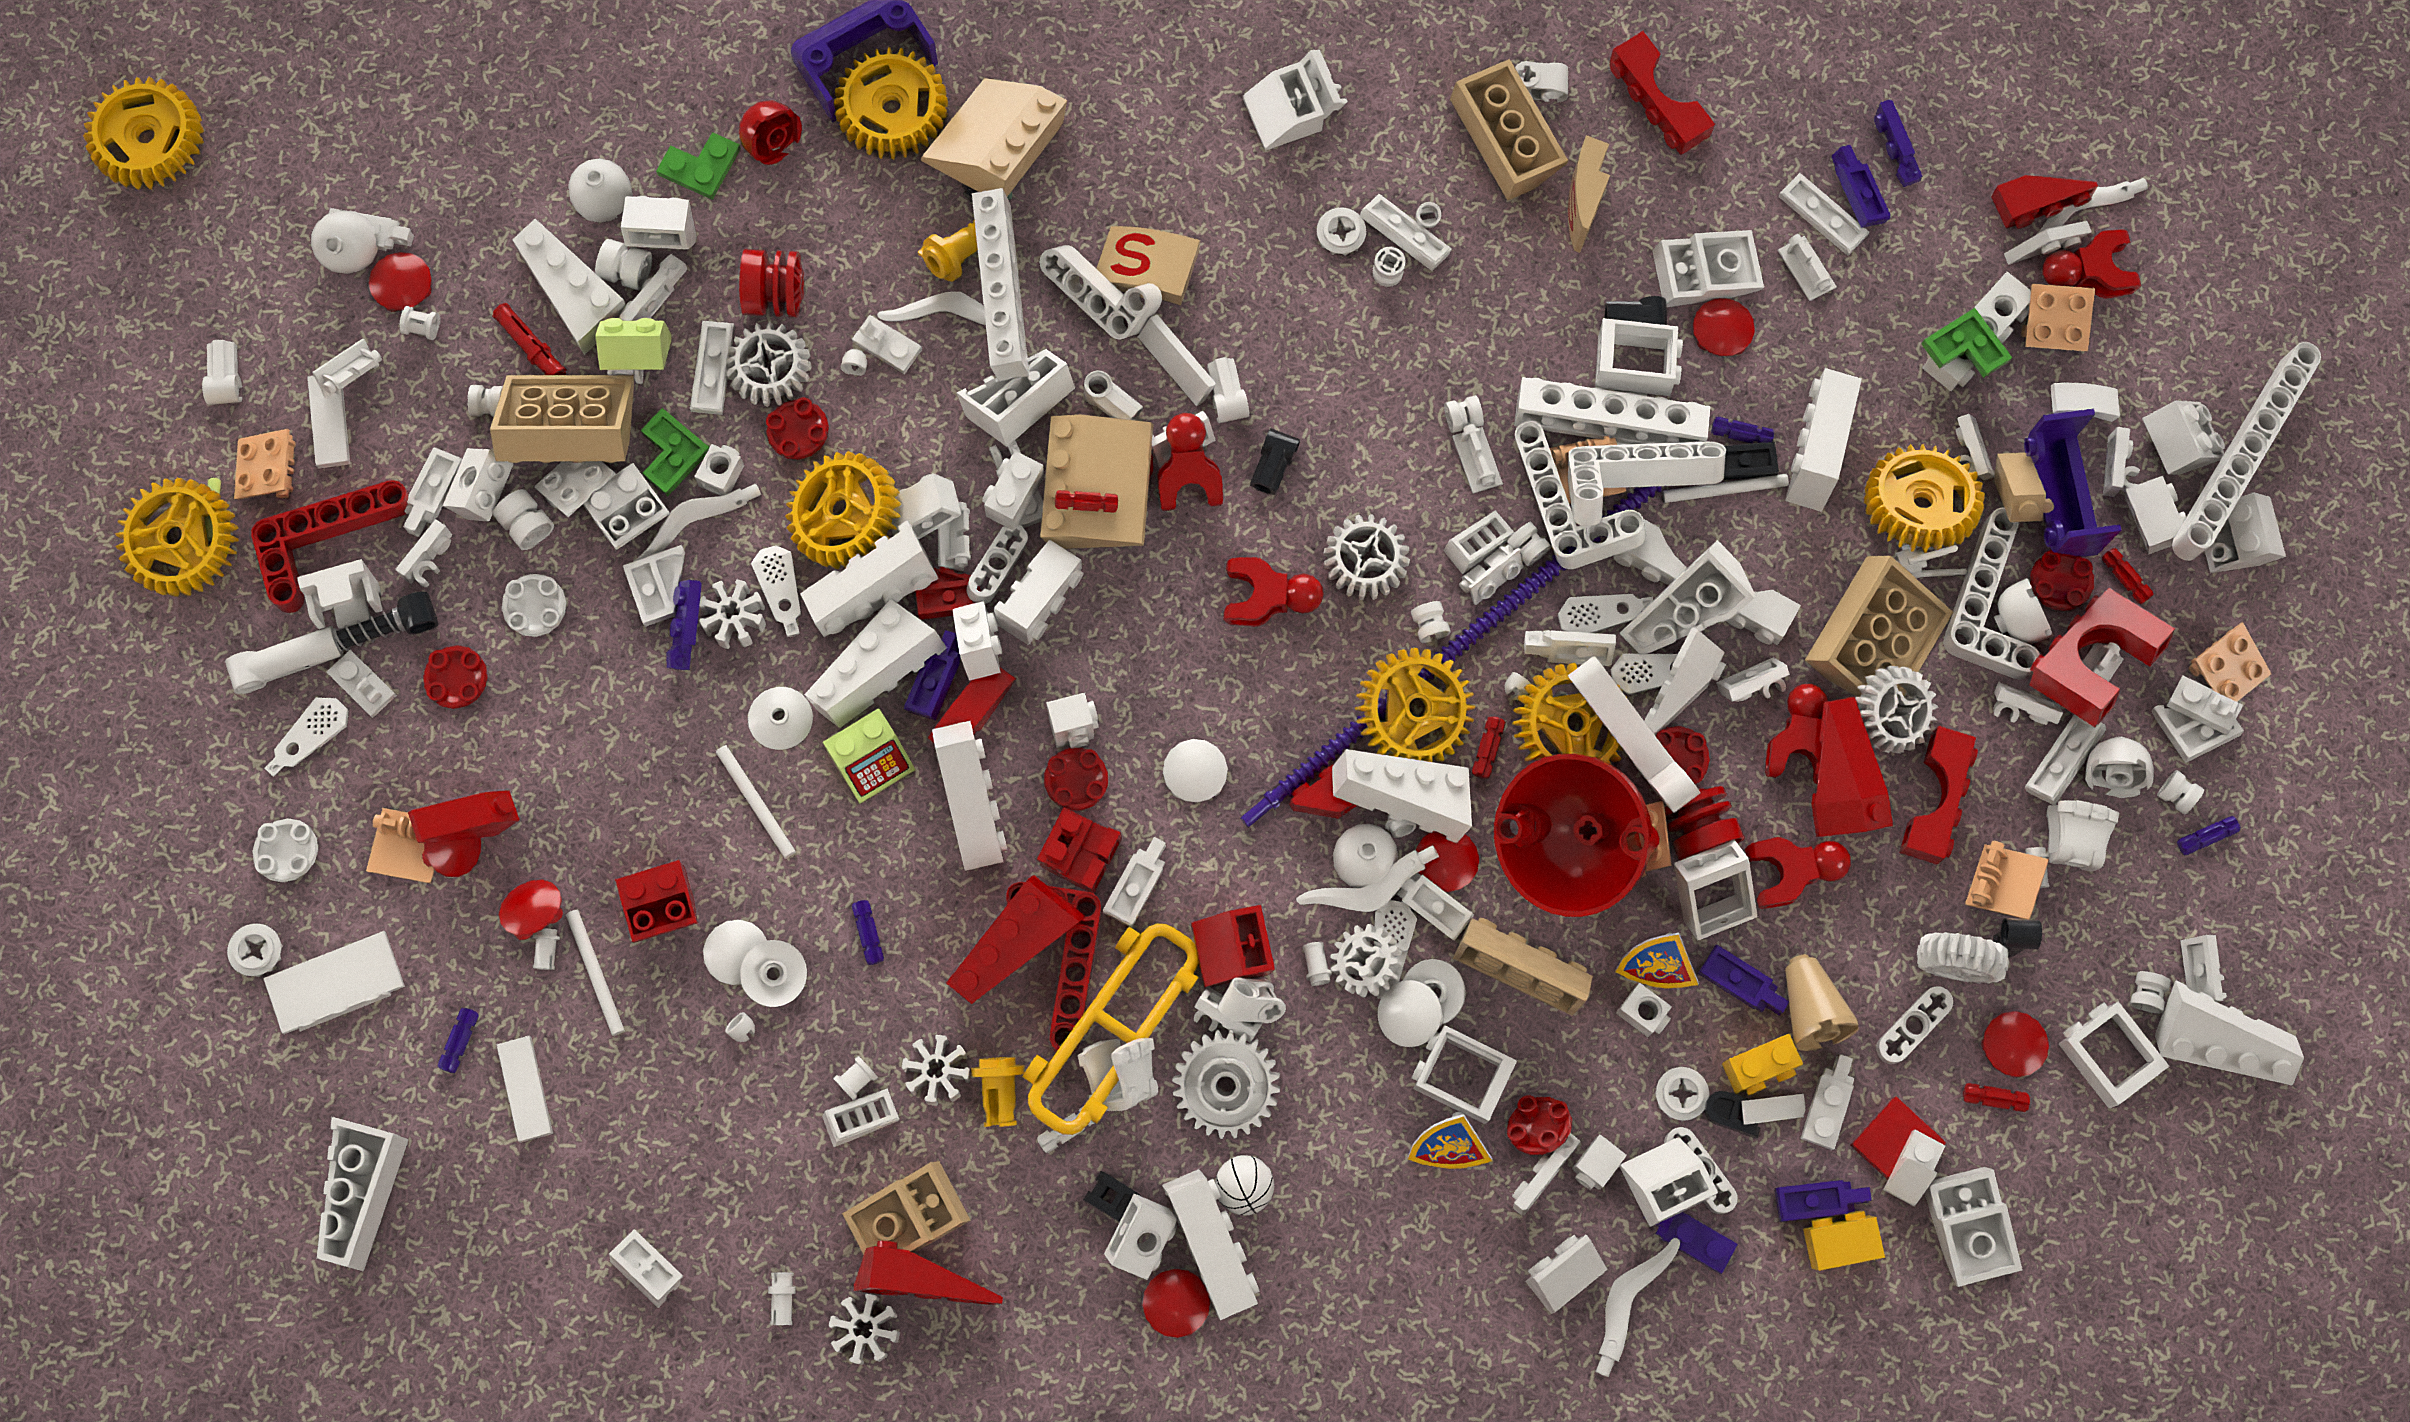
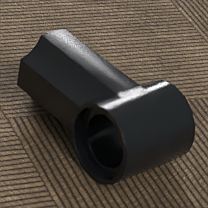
M1648 296L1639 301H1606L1604 317L1605 319L1667 325L1666 299L1660 296Z
M1270 428L1262 446V456L1251 479L1250 486L1263 493L1275 495L1287 466L1292 464V457L1294 452L1298 450L1300 439Z
M2004 918L2000 932L1993 936V942L2000 943L2008 949V957H2013L2025 949L2038 950L2042 941V925L2039 920Z

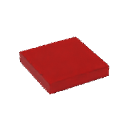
M1895 1096L1850 1146L1888 1180L1913 1130H1917L1943 1145L1946 1142Z

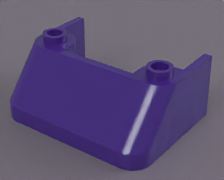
M869 0L793 43L791 47L792 60L832 123L837 120L833 98L819 77L832 68L833 57L886 28L895 31L908 28L929 62L934 66L938 65L935 42L910 4L906 1Z
M2094 408L2043 415L2030 431L2028 438L2024 440L2025 453L2028 457L2032 458L2046 492V499H2051L2054 504V509L2051 512L2043 513L2046 526L2044 529V541L2046 546L2051 547L2054 553L2080 557L2095 556L2122 531L2120 524L2097 527L2077 439V435L2094 417Z

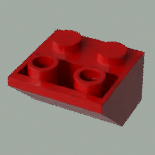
M680 860L615 879L633 943L698 923L695 901L687 872Z
M1261 905L1226 911L1191 923L1204 988L1228 984L1238 977L1253 979L1268 976L1275 970Z

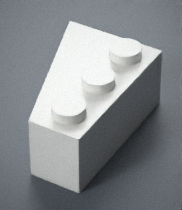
M1047 349L1028 358L1029 376L998 381L992 375L984 379L985 384L967 392L966 388L957 392L965 416L1006 447L1075 389L1067 363Z

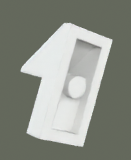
M1913 1130L1883 1190L1915 1206L1937 1175L1934 1169L1945 1145L1917 1130Z

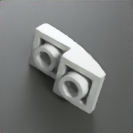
M2054 383L2051 385L2052 410L2054 414L2094 408V417L2113 422L2120 417L2118 390L2115 388L2087 383Z

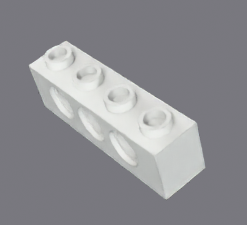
M2006 272L1974 307L2001 343L2014 331L2010 325L2016 319L2021 323L2028 316L2031 290L2009 272ZM1995 308L2004 311L2006 316H2000L1999 314H1997ZM1929 357L1922 367L1949 391H1952L1958 384L1964 387L1975 374L1971 370L1974 365L1968 357V360L1958 357L1940 369L1933 359Z

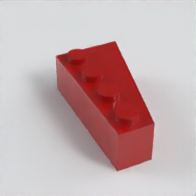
M1032 875L1022 885L946 984L973 1004L1078 924L1085 915L1039 878Z

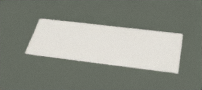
M1804 1094L1741 1101L1744 1125L1804 1117L1805 1113Z

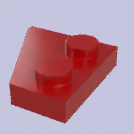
M940 567V569L934 568L939 579L931 582L925 589L916 590L917 609L920 620L954 616L953 609L975 604L968 597L966 591L971 575L965 573L957 574L952 569ZM977 586V590L981 592L980 586Z

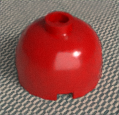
M765 100L757 102L744 113L739 123L738 133L743 148L755 160L765 165H772L780 162L789 154L782 151L795 141L798 144L801 138L802 124L800 117L788 106L777 101Z

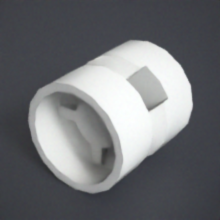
M606 239L597 256L595 274L601 279L613 283L621 280L622 286L639 291L650 273L652 253L637 247H631L628 250L624 243Z
M520 489L507 495L493 510V516L505 530H510V537L521 550L533 548L549 536L554 528L553 522L542 509L537 510V503L525 489Z

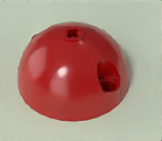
M1557 754L1544 757L1520 771L1504 791L1494 821V843L1497 857L1504 874L1512 886L1523 898L1536 907L1551 914L1565 917H1583L1597 914L1611 908L1626 897L1643 876L1651 853L1657 849L1660 841L1658 831L1652 826L1651 817L1644 799L1634 783L1622 771L1610 763L1596 757L1580 754ZM1512 820L1518 825L1517 835L1512 833L1510 829ZM1591 824L1592 827H1597V834H1595V831H1591ZM1639 833H1640V834L1643 836V838H1644V846H1643V848H1642L1641 843H1640Z

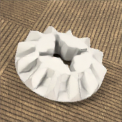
M1334 208L1327 211L1320 218L1317 225V237L1322 248L1329 250L1332 255L1337 253L1346 256L1350 252L1358 251L1365 241L1366 226L1364 220L1355 211L1348 208ZM1338 222H1340L1345 231L1349 230L1346 233L1344 242H1342L1339 235H1333L1337 231Z
M249 924L240 928L231 937L227 955L230 964L237 972L245 976L260 977V975L266 972L273 971L275 964L281 960L280 953L283 945L278 934L270 927L263 924ZM248 940L256 945L263 943V947L260 949L263 957L262 960L255 956L248 958V954L251 952Z
M1676 1067L1668 1070L1658 1080L1655 1096L1659 1108L1669 1118L1686 1121L1696 1118L1705 1110V1103L1709 1097V1088L1705 1079L1697 1071L1687 1067ZM1681 1080L1685 1091L1696 1093V1095L1685 1099L1683 1108L1678 1097L1669 1095V1093L1679 1089Z

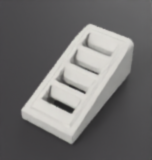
M1495 510L1450 539L1444 548V552L1459 571L1464 574L1500 546L1504 545L1515 532ZM1491 523L1501 536L1496 538L1487 525ZM1479 531H1481L1484 534V536L1488 539V541L1490 542L1489 544H1486L1485 541L1479 536ZM1471 539L1479 550L1476 552L1467 540Z
M888 1089L826 1110L822 1116L833 1147L899 1121ZM880 1100L886 1116L881 1119L874 1105V1102ZM866 1105L873 1121L867 1123L861 1108ZM854 1111L859 1127H853L849 1112ZM840 1116L846 1128V1131L842 1133L835 1119Z

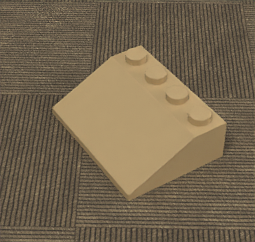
M984 78L923 154L921 161L978 192L1003 188L1008 197L1060 129L1064 121L1067 100L1041 86Z
M506 375L490 427L495 460L508 461L510 463L521 461H540L542 463L553 461H572L575 463L585 461H605L607 463L625 461L630 441L634 375Z
M1081 414L1051 416L1040 538L1045 542H1048L1050 539L1064 549L1144 546L1153 424L1151 422ZM1058 490L1070 491V494H1074V491L1097 492L1101 496H1105V493L1117 494L1119 500L1118 509L1114 513L1103 512V509H1099V512L1073 510V507H1068V510L1055 508V494Z
M1867 556L1805 661L1829 681L1854 696L1861 697L1862 693L1858 686L1867 685L1865 677L1875 675V670L1880 668L1886 669L1889 666H1898V668L1908 667L1912 671L1919 672L1952 616L1953 611L1892 556ZM1897 684L1898 691H1902V694L1904 696L1906 694V690L1901 685Z
M1473 918L1471 919L1453 959L1571 1016L1587 1001L1593 976L1586 973V967L1573 961H1569L1567 964L1556 959L1557 954L1545 947L1533 948L1526 944L1527 940L1516 933L1509 932L1506 935L1496 930L1497 925L1487 919L1479 918L1478 921Z

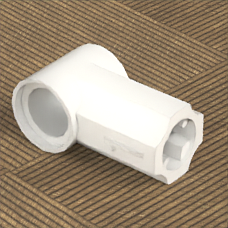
M213 340L210 344H207V376L203 378L202 390L205 402L208 405L239 403L242 401V397H239V388H242V382L238 375L237 345L234 342Z
M1223 357L1208 363L1209 376L1216 383L1213 388L1214 395L1212 399L1214 409H1217L1218 413L1217 422L1223 423L1249 417L1247 397L1244 389L1241 390L1234 359Z
M1096 370L1086 376L1084 381V397L1089 404L1097 406L1111 418L1136 420L1143 410V406L1115 385L1107 373ZM1094 384H1101L1106 388V391L1101 394H1095L1090 390V387Z

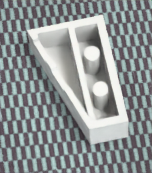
M1049 539L1027 566L1028 571L1020 582L1016 580L1011 586L1010 590L1013 593L1004 604L999 601L994 607L997 625L1027 645L1031 643L1033 638L1039 640L1047 629L1048 624L1045 621L1051 612L1056 615L1062 608L1066 600L1063 595L1069 586L1074 589L1080 582L1084 574L1081 571L1082 560Z

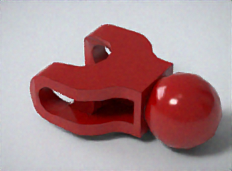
M2123 229L2101 231L2086 247L2079 248L2075 253L2068 250H2059L2051 253L2046 258L2042 268V275L2049 285L2095 288V295L2104 299L2130 295L2141 288L2137 272L2122 271L2115 266L2112 260V253L2122 251L2128 243H2131L2128 231Z
M1178 414L1170 420L1166 427V438L1171 445V456L1157 473L1162 511L1174 510L1176 508L1177 492L1182 486L1189 483L1199 484L1205 489L1210 506H1221L1223 504V484L1220 469L1212 459L1206 457L1202 445L1206 438L1205 424L1194 414Z
M1257 557L1231 558L1226 563V572L1230 578L1242 579L1254 587L1253 594L1247 601L1230 603L1226 606L1223 620L1229 625L1259 627L1269 621L1276 613H1287L1288 607L1294 612L1301 614L1313 612L1323 600V586L1312 575L1302 573L1294 575L1288 580L1287 573L1275 572L1266 561Z
M1801 684L1790 692L1787 706L1791 716L1786 720L1785 729L1773 737L1767 744L1765 775L1767 777L1776 778L1781 775L1785 770L1789 755L1800 753L1807 756L1813 766V782L1818 784L1819 775L1815 774L1816 763H1820L1822 744L1819 742L1823 705L1824 702H1828L1827 695L1820 687L1814 684Z
M1774 837L1751 843L1744 849L1750 862L1769 861L1780 872V883L1759 893L1756 901L1760 909L1793 904L1801 895L1805 886L1817 883L1819 879L1827 882L1838 881L1846 876L1851 867V856L1848 850L1842 844L1835 841H1824L1812 849V846L1801 848L1785 838Z

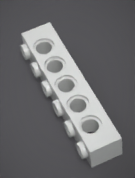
M1003 188L972 193L990 367L998 381L1029 376L1011 205Z
M1522 377L1514 426H1519L1525 421H1535L1545 431L1603 439L1604 436H1609V438L1615 437L1616 442L1628 444L1706 442L1708 438L1710 406L1700 405L1695 402L1673 401L1663 397L1641 396L1632 392L1622 393L1599 387L1590 388L1577 386L1572 383H1557L1540 378ZM1639 415H1644L1647 419H1643Z

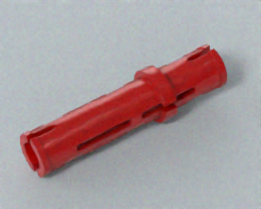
M503 303L495 308L492 317L497 320L511 338L527 354V360L532 365H536L545 375H566L567 369L552 355L551 348L546 343H542L508 303Z

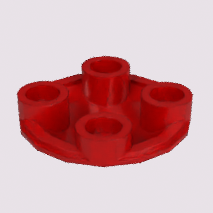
M397 252L389 254L379 260L370 273L369 288L371 295L378 304L391 312L402 311L406 306L415 307L431 294L432 278L430 269L421 258L412 253Z
M1717 298L1704 303L1696 312L1693 321L1694 336L1697 339L1698 347L1718 356H1734L1743 353L1752 342L1755 333L1754 319L1749 310L1741 303L1728 298Z
M801 397L785 402L768 414L766 418V434L769 444L777 454L787 459L800 460L810 457L819 451L827 440L829 430L827 417L821 408L812 403L808 398Z
M2052 550L2046 551L2035 562L2030 572V584L2034 595L2043 605L2054 610L2069 611L2079 608L2090 598L2094 589L2092 563L2080 556L2054 553Z
M456 645L445 647L442 650H435L429 655L423 679L426 694L431 700L442 707L457 709L467 707L480 697L485 690L488 675L486 664L478 653L471 648Z
M1682 726L1667 727L1660 730L1655 736L1672 759L1686 772L1694 784L1701 782L1707 773L1710 762L1705 737L1701 733Z
M1067 748L1049 759L1044 772V786L1049 797L1058 806L1070 811H1083L1095 806L1103 798L1108 787V771L1104 762L1094 750Z
M1436 831L1424 836L1418 844L1416 851L1419 853L1433 845L1439 857L1424 864L1426 869L1418 873L1420 875L1423 874L1445 892L1461 890L1469 885L1478 872L1479 865L1477 847L1470 837L1464 835L1455 843L1447 840L1446 835Z
M481 838L424 843L423 862L426 866L433 867L436 872L445 877H460L469 873L477 864L481 853Z
M531 880L517 886L501 904L499 911L500 924L508 933L514 934L518 940H526L533 933L541 931L549 924L558 922L563 916V910L560 907L562 899L559 889L553 883L546 880Z
M2017 1011L2002 1013L1991 1020L1981 1042L1982 1049L1992 1066L2013 1078L2031 1075L2040 1069L2047 1059L2049 1050L2046 1031L2039 1021L2026 1013Z
M1526 1095L1519 1099L1518 1107L1508 1119L1507 1126L1508 1138L1517 1150L1529 1155H1544L1555 1151L1566 1142L1572 1130L1573 1120L1565 1102L1551 1097L1535 1098L1531 1095Z
M1171 1269L1161 1272L1150 1281L1144 1291L1142 1306L1145 1317L1154 1330L1164 1336L1180 1338L1191 1335L1202 1327L1209 1314L1210 1298L1204 1283L1198 1276L1188 1270Z

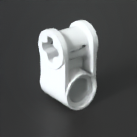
M1524 61L1516 65L1515 69L1533 100L1549 102V99H1557V102H1563L1568 98V67L1565 64Z
M1238 977L1232 980L1218 1005V1009L1225 1018L1233 1022L1272 1023L1282 1017L1285 1013L1286 1005L1281 999L1276 997L1273 992L1274 986L1268 979L1258 980Z

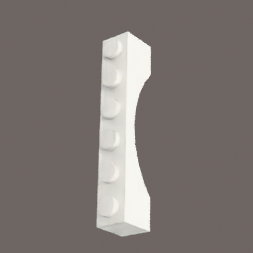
M1643 519L1646 529L1645 542L1635 549L1614 555L1613 558L1623 566L1630 567L1632 565L1642 570L1641 574L1652 582L1660 580L1670 585L1687 567L1674 555L1666 543L1660 528ZM1631 525L1623 531L1625 533H1633L1638 527ZM1774 590L1754 592L1756 596L1735 616L1726 621L1735 628L1743 629L1745 627L1754 632L1755 638L1762 643L1778 645L1801 605Z

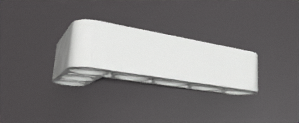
M1525 421L1516 428L1515 439L1560 566L1565 569H1576L1635 549L1645 542L1646 529L1641 514L1635 510H1625L1604 517L1599 524L1594 526H1576L1541 425L1535 421ZM1529 437L1538 438L1533 443H1524V441ZM1539 464L1547 465V467L1541 471L1533 470L1535 466ZM1548 491L1557 492L1552 498L1543 497ZM1562 518L1567 520L1565 524L1561 526L1552 525V523L1557 519ZM1631 525L1638 527L1633 533H1625L1623 531ZM1598 536L1607 537L1603 543L1597 544L1592 542ZM1568 546L1577 548L1571 554L1562 553L1563 549Z
M1717 442L1575 447L1569 451L1568 487L1573 519L1582 526H1594L1602 521L1603 488L1717 484L1724 479L1726 448Z
M2005 507L1996 509L1982 526L1944 636L1943 644L1947 652L1953 656L2020 680L2025 679L2032 673L2030 668L2040 655V652L2030 644L1984 627L2019 522L2009 521ZM1994 521L2002 522L2006 527V531L1998 529ZM1985 549L1992 550L1996 554V559L1989 558L1985 553ZM1975 577L1984 579L1987 587L1979 586L1975 581ZM1965 605L1974 607L1977 616L1968 614ZM1955 634H1962L1967 640V645L1960 644L1956 640ZM1986 645L1993 646L1997 650V656L1990 655L1986 651ZM2016 656L2024 658L2028 668L2021 667L2017 663Z
M1595 656L1568 675L1656 794L1673 813L1701 793L1686 772L1672 759Z

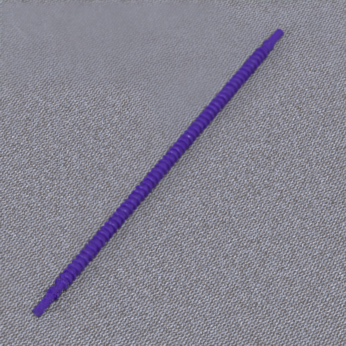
M1635 487L1634 494L1628 493L1627 499L1622 498L1620 500V505L1614 504L1613 511L1607 510V516L1625 510H1634V508L1640 509L1641 503H1647L1648 497L1654 498L1655 491L1661 492L1662 487ZM1600 536L1594 538L1592 542L1599 543L1601 541ZM1568 546L1566 550L1563 549L1562 553L1571 554L1577 548ZM1552 555V561L1546 560L1545 567L1539 566L1538 573L1532 572V578L1526 577L1524 579L1525 584L1518 583L1517 590L1511 589L1510 596L1505 594L1504 601L1498 600L1497 607L1491 606L1489 613L1483 612V618L1477 617L1476 624L1470 623L1469 630H1462L1463 635L1457 634L1455 635V641L1449 640L1448 647L1442 646L1441 654H1443L1441 664L1448 660L1455 662V656L1461 657L1463 655L1462 650L1469 651V645H1476L1477 638L1483 639L1484 632L1489 634L1490 627L1496 628L1497 621L1504 622V616H1511V610L1517 611L1518 604H1525V598L1531 599V593L1537 594L1539 587L1545 588L1546 581L1552 582L1553 575L1555 577L1559 576V570L1565 571L1566 569L1559 565L1556 556ZM1422 668L1418 674L1426 681L1427 679L1433 680L1435 678L1434 674L1425 668ZM1387 692L1385 693V699H1378V716L1380 720H1385ZM1351 721L1350 728H1343V734L1336 733V739H1329L1328 746L1322 745L1321 752L1315 751V757H1307L1308 762L1306 764L1300 763L1301 768L1299 770L1294 768L1293 775L1287 774L1286 781L1279 780L1277 788H1274L1272 791L1268 790L1263 794L1264 798L1241 816V821L1249 828L1270 809L1273 808L1275 810L1278 808L1280 802L1287 795L1292 797L1294 789L1296 790L1300 787V784L1307 783V778L1314 779V773H1321L1322 766L1328 767L1329 760L1335 761V755L1341 756L1344 748L1350 749L1349 744L1351 742L1353 744L1357 743V737L1363 738L1364 736L1361 735V732L1368 728L1367 724Z

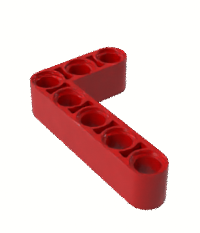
M395 480L385 481L257 521L251 530V537L269 600L282 612L294 613L303 606L305 600L304 594L299 588L297 579L299 574L292 550L404 516L410 494L404 485ZM402 494L401 499L397 503L389 504L392 496ZM369 503L370 508L368 511L359 514V508ZM339 513L336 521L327 523L330 515ZM308 523L304 531L296 533V529L300 524ZM276 532V536L272 541L265 542V538L269 533ZM284 561V565L279 571L272 572L273 566L277 562ZM292 590V595L289 599L280 601L281 595L284 592Z
M1016 882L1008 888L1006 893L1007 905L1025 882ZM1049 886L1076 909L1084 902L1092 903L1096 908L1091 916L1084 917L1066 933L1050 1029V1044L1053 1050L1057 1052L1060 1048L1056 1043L1057 1035L1063 1031L1071 1032L1086 1011L1101 919V903L1099 898L1090 892ZM1079 934L1087 935L1091 940L1090 944L1084 949L1075 948L1072 945V940L1075 936ZM1075 966L1081 967L1085 971L1083 979L1077 982L1069 980L1066 976L1067 971ZM1067 999H1074L1079 1002L1080 1007L1076 1013L1066 1014L1061 1010L1062 1003ZM1080 1043L1075 1048L1072 1054H1074L1078 1050Z

